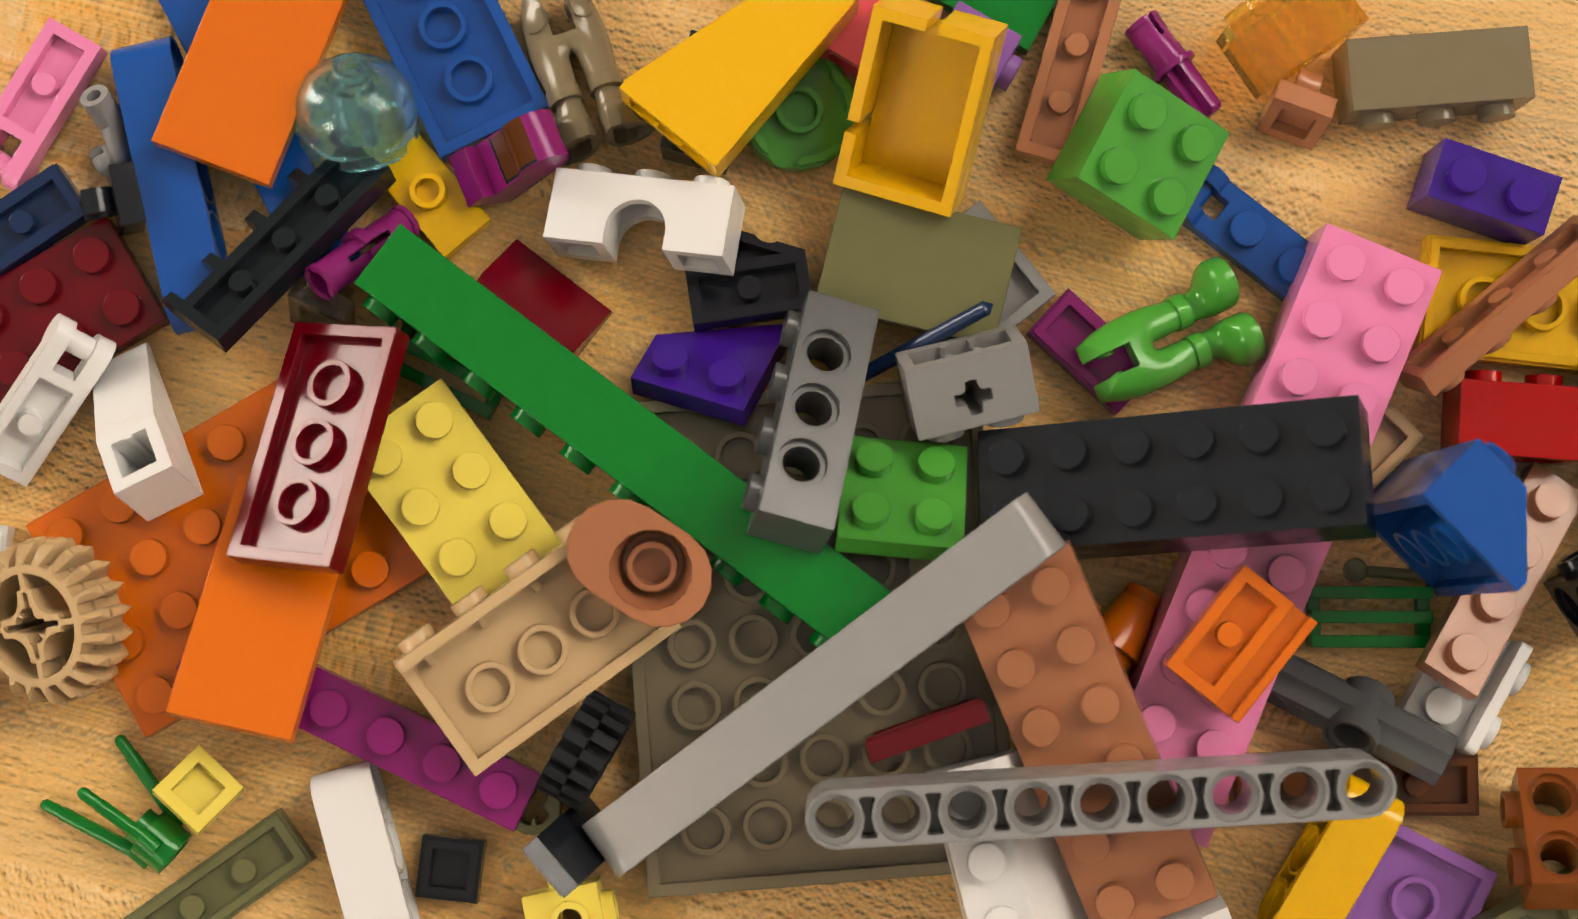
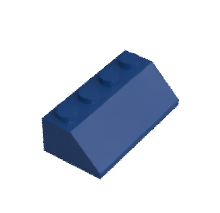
M1480 438L1405 459L1374 488L1377 536L1410 569L1421 577L1427 587H1433V593L1437 597L1518 592L1527 583V486L1514 474L1517 466L1513 459L1498 445L1489 441L1484 444Z

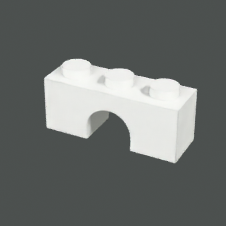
M581 163L577 166V169L556 167L543 238L558 257L616 263L619 245L626 231L639 222L654 220L665 224L662 251L675 270L733 276L745 205L736 187L727 180L716 176L700 175L696 176L694 181L672 179L668 174L652 169H640L636 171L635 175L613 173L611 169L593 163Z

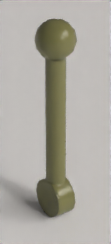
M1358 558L1346 561L1343 566V574L1351 582H1360L1365 577L1424 582L1412 569L1367 566L1364 561Z

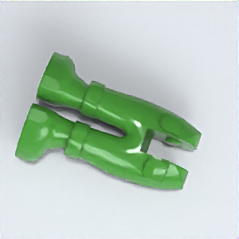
M1212 257L1202 261L1192 275L1190 288L1183 295L1175 293L1160 303L1128 312L1092 332L1076 347V352L1082 365L1105 359L1124 347L1134 365V368L1125 372L1119 371L1108 380L1093 387L1100 403L1126 401L1152 393L1174 383L1193 370L1197 371L1211 365L1213 359H1224L1236 365L1250 366L1264 358L1266 344L1261 328L1256 320L1245 312L1235 313L1201 333L1194 332L1183 337L1180 341L1160 349L1153 347L1152 343L1174 332H1180L1189 328L1198 320L1213 317L1232 309L1239 299V285L1234 272L1225 260L1220 257Z

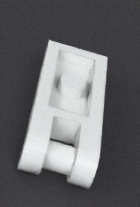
M60 313L50 322L39 346L0 403V475L27 487L108 366L116 349V342L101 334L91 337L77 329L78 323ZM64 351L81 359L74 372L57 364Z

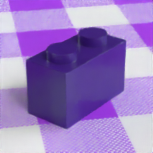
M1445 138L1424 154L1406 209L1501 242L1526 245L1545 234L1563 177Z

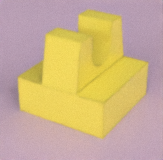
M198 745L152 791L159 801L199 837L244 792V787Z

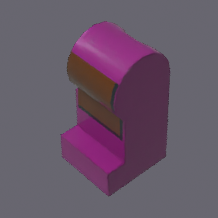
M541 109L512 119L501 130L496 131L476 146L463 147L450 156L449 160L468 208L512 202L554 172L556 167L562 166L569 160L570 156L561 139L552 111L550 109Z

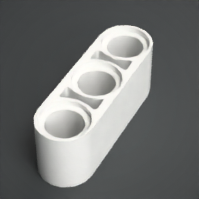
M365 760L312 776L310 778V789L313 805L344 919H420L390 804L378 766Z

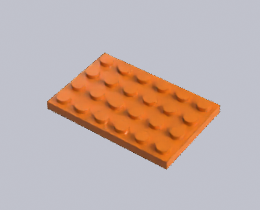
M278 380L183 434L204 493L203 495L147 522L114 494L109 478L26 525L33 538L38 536H45L46 538L52 536L53 538L60 536L65 538L73 537L76 545L93 546L94 561H111L107 575L111 581L124 582L117 594L120 603L132 606L123 615V622L134 632L126 640L121 641L130 655L117 664L119 674L112 677L146 738L153 737L182 720L171 717L165 712L178 672L176 668L185 650L239 473L246 475L251 473ZM368 490L326 635L429 575L423 564Z

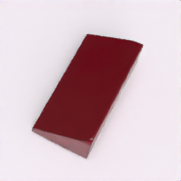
M517 239L477 279V282L576 356L582 353L613 313Z

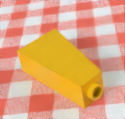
M745 0L626 78L619 87L622 101L712 176L720 177L858 13L859 0Z

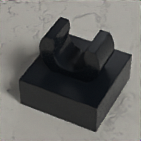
M133 161L108 165L107 180L109 186L80 190V201L85 221H95L115 216L120 236L145 231L146 217Z

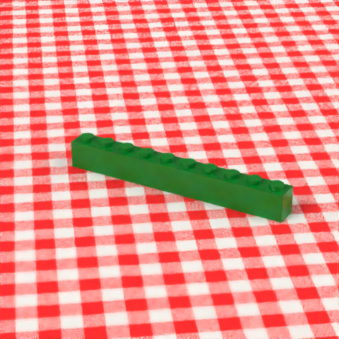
M398 225L354 282L369 295L362 304L365 308L391 327L400 318L415 329L418 333L411 342L441 364L447 355L451 356L467 369L460 378L462 381L489 401L498 392L516 405V408L509 416L535 436L540 438L544 431L548 429L566 444L559 454L587 475L597 466L613 478L615 482L609 491L619 499H630L642 505L646 503L667 520L690 534L700 545L715 555L710 561L713 570L736 587L746 578L764 592L758 603L788 625L793 617L796 616L815 630L808 641L817 648L891 593L890 590L842 554L835 552V549L827 543L820 554H815L746 535L751 515L750 511L741 509L747 485L746 482L403 225Z

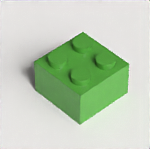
M1136 69L1101 74L1046 180L1139 240H1174L1230 132Z

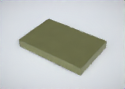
M843 187L817 293L880 310L879 322L924 333L981 301H986L993 304L991 314L951 335L948 339L999 327L1022 228L959 212H954L949 218Z

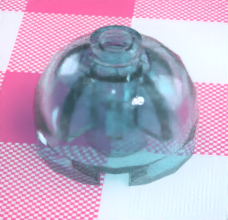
M351 52L338 54L320 61L307 72L295 97L296 124L300 147L311 160L321 165V156L328 160L339 161L340 171L355 173L378 170L395 163L407 154V143L413 136L417 140L420 132L418 110L410 82L392 62L377 55Z

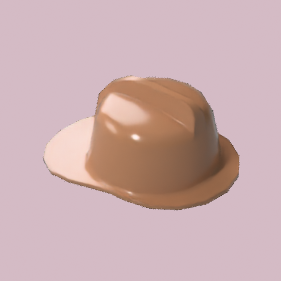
M608 499L590 506L575 520L567 537V560L575 578L590 592L616 607L630 618L648 626L671 627L688 621L704 606L710 593L712 567L702 546L690 534L651 508L630 499Z

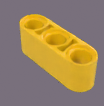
M1350 774L1346 782L1347 796H1360L1368 790L1371 784ZM1395 798L1387 811L1380 816L1372 818L1308 822L1268 888L1260 904L1257 919H1345L1402 823L1405 810L1403 801Z

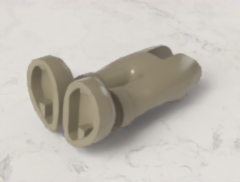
M522 0L521 25L526 48L534 71L546 92L549 109L556 113V126L570 156L569 160L563 165H571L589 158L598 150L600 145L593 122L583 105L584 96L576 82L570 62L571 57L578 58L587 80L586 85L590 96L596 101L599 121L608 144L612 146H626L639 142L651 135L655 128L622 101L619 87L624 81L616 67L608 33L592 0H564L567 17L571 19L574 29L554 36L549 26L551 25L547 11L543 8L541 1Z

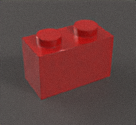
M1466 370L1464 379L1457 386L1443 393L1440 449L1480 438L1484 444L1489 441L1498 445L1515 463L1532 464L1536 462L1542 465L1561 466L1578 462V387L1563 386V377L1559 375L1529 374L1525 375L1524 383L1502 381V372Z

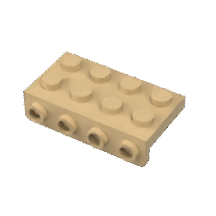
M579 516L555 532L561 543L540 557L533 548L505 567L503 572L509 580L491 593L487 594L482 585H480L454 603L450 608L456 617L435 632L428 622L397 644L403 655L393 661L394 665L475 777L681 628L680 624L671 627H651L636 621L590 592L575 578L567 560V537Z

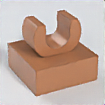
M1300 68L1295 84L1283 79L1279 80L1260 113L1256 131L1312 150L1331 122L1338 99L1319 93L1323 82V75Z

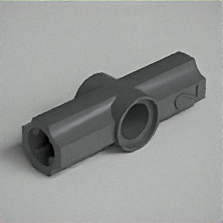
M1294 654L1278 673L1267 699L1268 703L1322 729L1324 741L1331 749H1361L1369 755L1375 756L1433 786L1442 776L1458 742L1456 735L1396 706L1394 694L1386 685L1378 680L1364 676H1354L1344 680Z

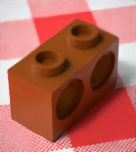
M1578 767L1516 768L1510 790L1501 791L1500 795L1501 823L1503 828L1513 829L1515 848L1508 849L1507 855L1510 885L1520 886L1523 909L1578 910ZM1535 805H1551L1561 815L1551 816L1544 814ZM1553 860L1560 862L1568 868L1570 873H1554L1545 867L1543 861Z

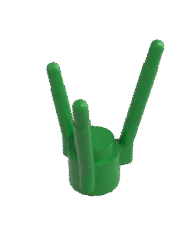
M118 735L115 738L116 746L162 810L160 815L156 814L152 809H148L137 822H134L88 788H80L77 791L78 798L125 832L126 835L123 838L50 799L42 800L40 807L43 811L57 817L62 822L127 855L143 869L149 866L160 874L182 851L193 835L182 827L184 823L153 795L152 790L159 784V781L124 735Z

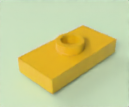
M415 128L377 158L391 168L396 182L388 189L389 193L400 205L406 207L415 216L420 230L441 255L448 260L493 224L490 217L480 206L468 208L457 178Z

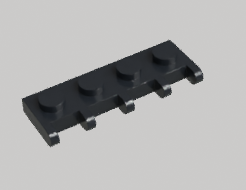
M332 131L324 141L333 153L310 175L295 168L287 176L288 181L295 190L267 218L256 210L250 212L244 220L253 232L224 261L210 252L201 263L211 274L185 300L170 292L162 300V303L175 316L227 353L305 274V269L312 263H316L396 182L388 165L337 131Z

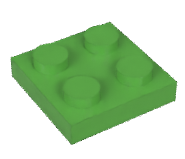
M854 436L838 509L835 552L934 561L962 540L965 533L968 446Z

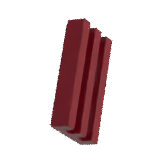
M974 696L865 735V739L862 742L868 759L873 764L991 721L985 701Z

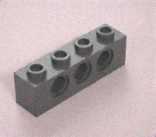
M810 290L799 312L788 310L779 340V345L789 348L785 364L776 363L767 392V399L777 401L773 419L764 416L754 448V453L764 456L760 474L751 472L741 509L751 512L746 535L815 554L821 553L832 535L837 519L880 310ZM809 360H818L824 363L830 371L817 369ZM796 413L811 415L817 420L819 426L804 423ZM792 467L800 470L808 481L799 482L790 478L784 468Z

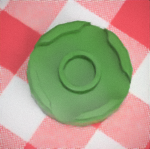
M820 57L748 142L753 153L775 169L796 173L822 168L839 156L844 132L854 123V121L847 120L854 87L842 69L832 61L824 60Z

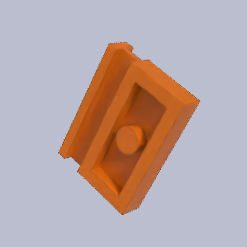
M1245 564L1239 565L1161 664L1208 702L1225 713L1233 722L1239 723L1318 622L1300 611L1293 602Z

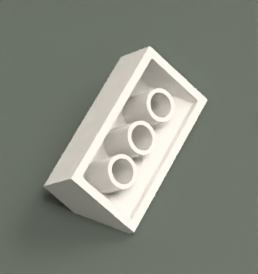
M1017 748L928 770L925 773L1024 767ZM1033 787L1027 788L1018 794L1014 803V810L1024 816H1032L1043 810ZM965 791L958 793L951 799L948 805V812L956 819H971L979 813L982 808L983 799L975 792ZM1054 837L944 843L963 919H1089Z

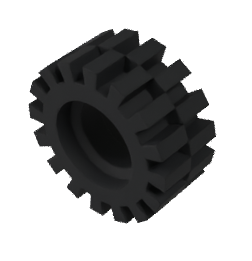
M596 690L586 696L570 725L563 733L535 787L580 812L613 758L636 714Z

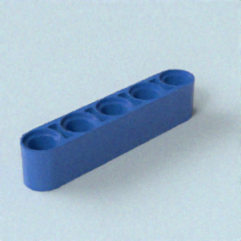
M173 36L113 49L110 52V61L131 158L134 162L162 297L164 299L170 292H173L185 300L211 274L202 265L201 261L210 252L223 261L228 257L208 165L155 146L151 141L184 63L176 40ZM165 306L170 325L177 335L196 331L175 316Z

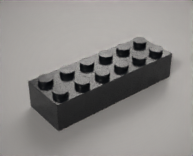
M1359 395L978 431L980 525L1015 499L1028 492L1064 541L1070 539L1078 560L1376 538L1368 412Z

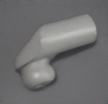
M97 84L87 88L81 94L80 103L104 138L105 144L92 148L89 156L99 174L107 178L108 165L131 162L132 158L121 108L105 85Z

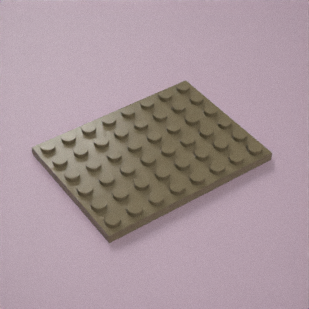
M975 380L965 382V392L961 396L971 393V383L975 382ZM901 382L864 385L854 436L935 443L928 439L918 441L908 420ZM763 392L746 426L659 401L639 402L744 482H748L751 472L760 474L764 456L754 453L755 443L764 416L773 419L777 402L767 399V392ZM796 413L804 423L819 426L817 420L811 415ZM983 426L964 430V434L955 440L936 443L968 446L964 537L980 526L978 431H983ZM792 467L784 468L790 478L799 482L808 481L800 470ZM837 519L834 531L830 536L829 540L827 541V544L834 549L836 544ZM702 546L710 562L715 555ZM839 552L891 592L932 562L931 560ZM712 569L711 590L704 606L688 621L680 623V629L631 663L640 781L816 650L817 647L808 641L815 630L796 616L793 617L788 625L758 603L764 595L762 590L746 578L736 587ZM964 622L645 859L648 898L951 874L944 843L838 850L824 848L817 844L807 831L805 806L811 789L824 780L925 773L928 770L1010 750L1009 729ZM974 696L985 701L991 721L873 764L869 761L862 742L865 739V735ZM894 796L886 801L882 808V815L892 823H905L914 817L918 804L908 796ZM838 799L825 801L816 812V816L822 824L834 828L846 824L853 815V810L849 804Z

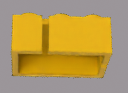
M879 0L873 5L847 120L854 121V123L844 132L833 184L950 218L965 198L1009 24L954 10L945 19H940L943 6L921 0ZM873 110L872 117H866Z

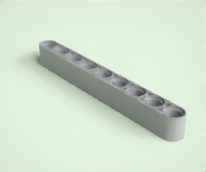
M1028 492L1024 493L588 820L582 826L583 830L617 878L621 877L1024 578L1067 544Z
M1354 748L846 777L821 781L811 789L806 799L805 823L809 835L817 844L824 848L838 850L1366 819L1380 816L1391 807L1396 798L1397 784L1393 773L1386 765L1363 750ZM1369 768L1372 779L1368 790L1360 796L1348 797L1346 782L1350 774L1357 769ZM1305 772L1307 784L1303 794L1294 800H1281L1279 790L1283 779L1290 773ZM1231 775L1239 776L1242 782V789L1238 798L1232 803L1225 805L1214 803L1213 791L1216 784L1224 777ZM1165 779L1175 781L1177 794L1171 804L1159 809L1151 808L1147 805V793L1153 784ZM1098 783L1109 785L1112 788V799L1106 808L1098 812H1087L1081 808V796L1088 787ZM1035 787L1046 791L1048 795L1047 804L1038 814L1024 816L1014 810L1015 799L1023 790ZM969 791L975 792L982 797V808L971 819H956L948 812V805L951 799L958 793ZM898 795L908 796L918 804L914 817L908 822L901 824L892 823L882 815V808L886 801ZM831 799L842 800L852 808L853 815L843 826L836 828L828 827L822 824L816 816L819 806Z

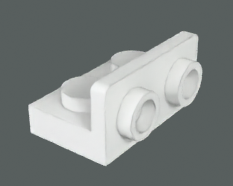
M1508 639L1479 695L1469 700L1464 699L1418 669L1398 707L1456 735L1458 742L1454 752L1475 755L1479 748L1482 750L1486 749L1496 737L1502 719L1497 715L1508 695L1514 696L1525 684L1531 671V665L1527 663V660L1533 651V647L1523 641H1511Z

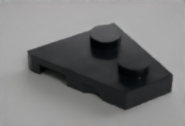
M741 231L733 276L685 270L695 332L785 319L789 309L799 312L808 291H812L805 249L778 241L766 243L759 240L755 234Z

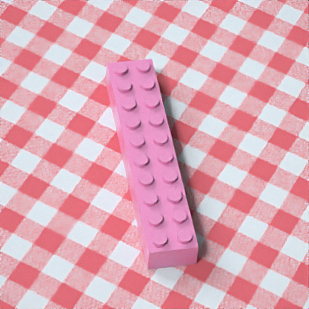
M1327 223L1312 233L1308 239L1305 248L1306 253L1295 280L1289 287L1265 343L1266 354L1262 360L1258 361L1240 406L1359 395L1368 412L1371 448L1442 271ZM1332 541L1179 552L1161 595V601L1156 608V614L1138 666L1131 668L1128 675L1129 682L1162 759L1246 753L1276 677L1243 719L1236 723L1161 663L1239 565L1245 564L1303 612ZM1236 776L1224 777L1216 784L1213 791L1214 803L1225 804ZM1171 780L1177 794L1176 782ZM1215 827L1192 829L1197 844L1207 848Z

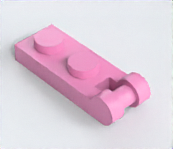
M50 17L0 96V178L2 186L10 191L15 190L38 174V166L80 100L81 94L86 90L108 54L101 46ZM9 134L22 141L13 156L3 152V144Z

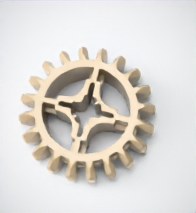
M38 536L27 539L22 543L10 545L6 550L0 552V678L9 679L11 694H27L31 703H45L49 701L51 705L56 703L65 704L78 698L81 699L96 693L97 689L104 687V683L109 682L112 677L119 674L117 664L130 655L121 641L126 640L134 632L123 622V615L132 606L120 603L117 594L124 582L111 581L107 575L111 561H94L93 546L76 545L73 537L65 538L60 536L53 538L52 536L46 538L45 536Z

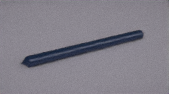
M981 301L871 361L868 365L865 382L896 366L894 353L940 342L990 315L993 304Z

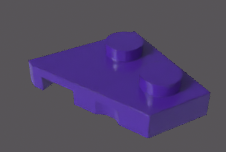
M783 325L655 335L631 376L633 394L746 426L771 379L776 363L781 361L788 348L779 345Z

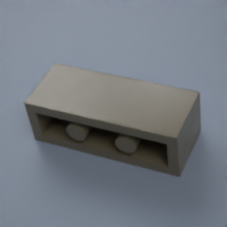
M1528 26L1346 39L1331 55L1335 97L1338 99L1336 104L1338 125L1358 123V130L1362 132L1390 129L1396 125V120L1418 119L1419 127H1437L1455 122V116L1476 114L1480 123L1500 122L1514 118L1515 111L1535 98Z

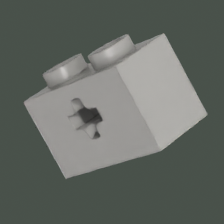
M1015 324L894 353L908 420L918 441L928 439L935 443L948 442L961 437L964 434V430L987 424L994 428L1009 427L1020 423L1024 419V415L1040 412L1028 344ZM975 380V382L971 383V393L961 396L965 392V382Z

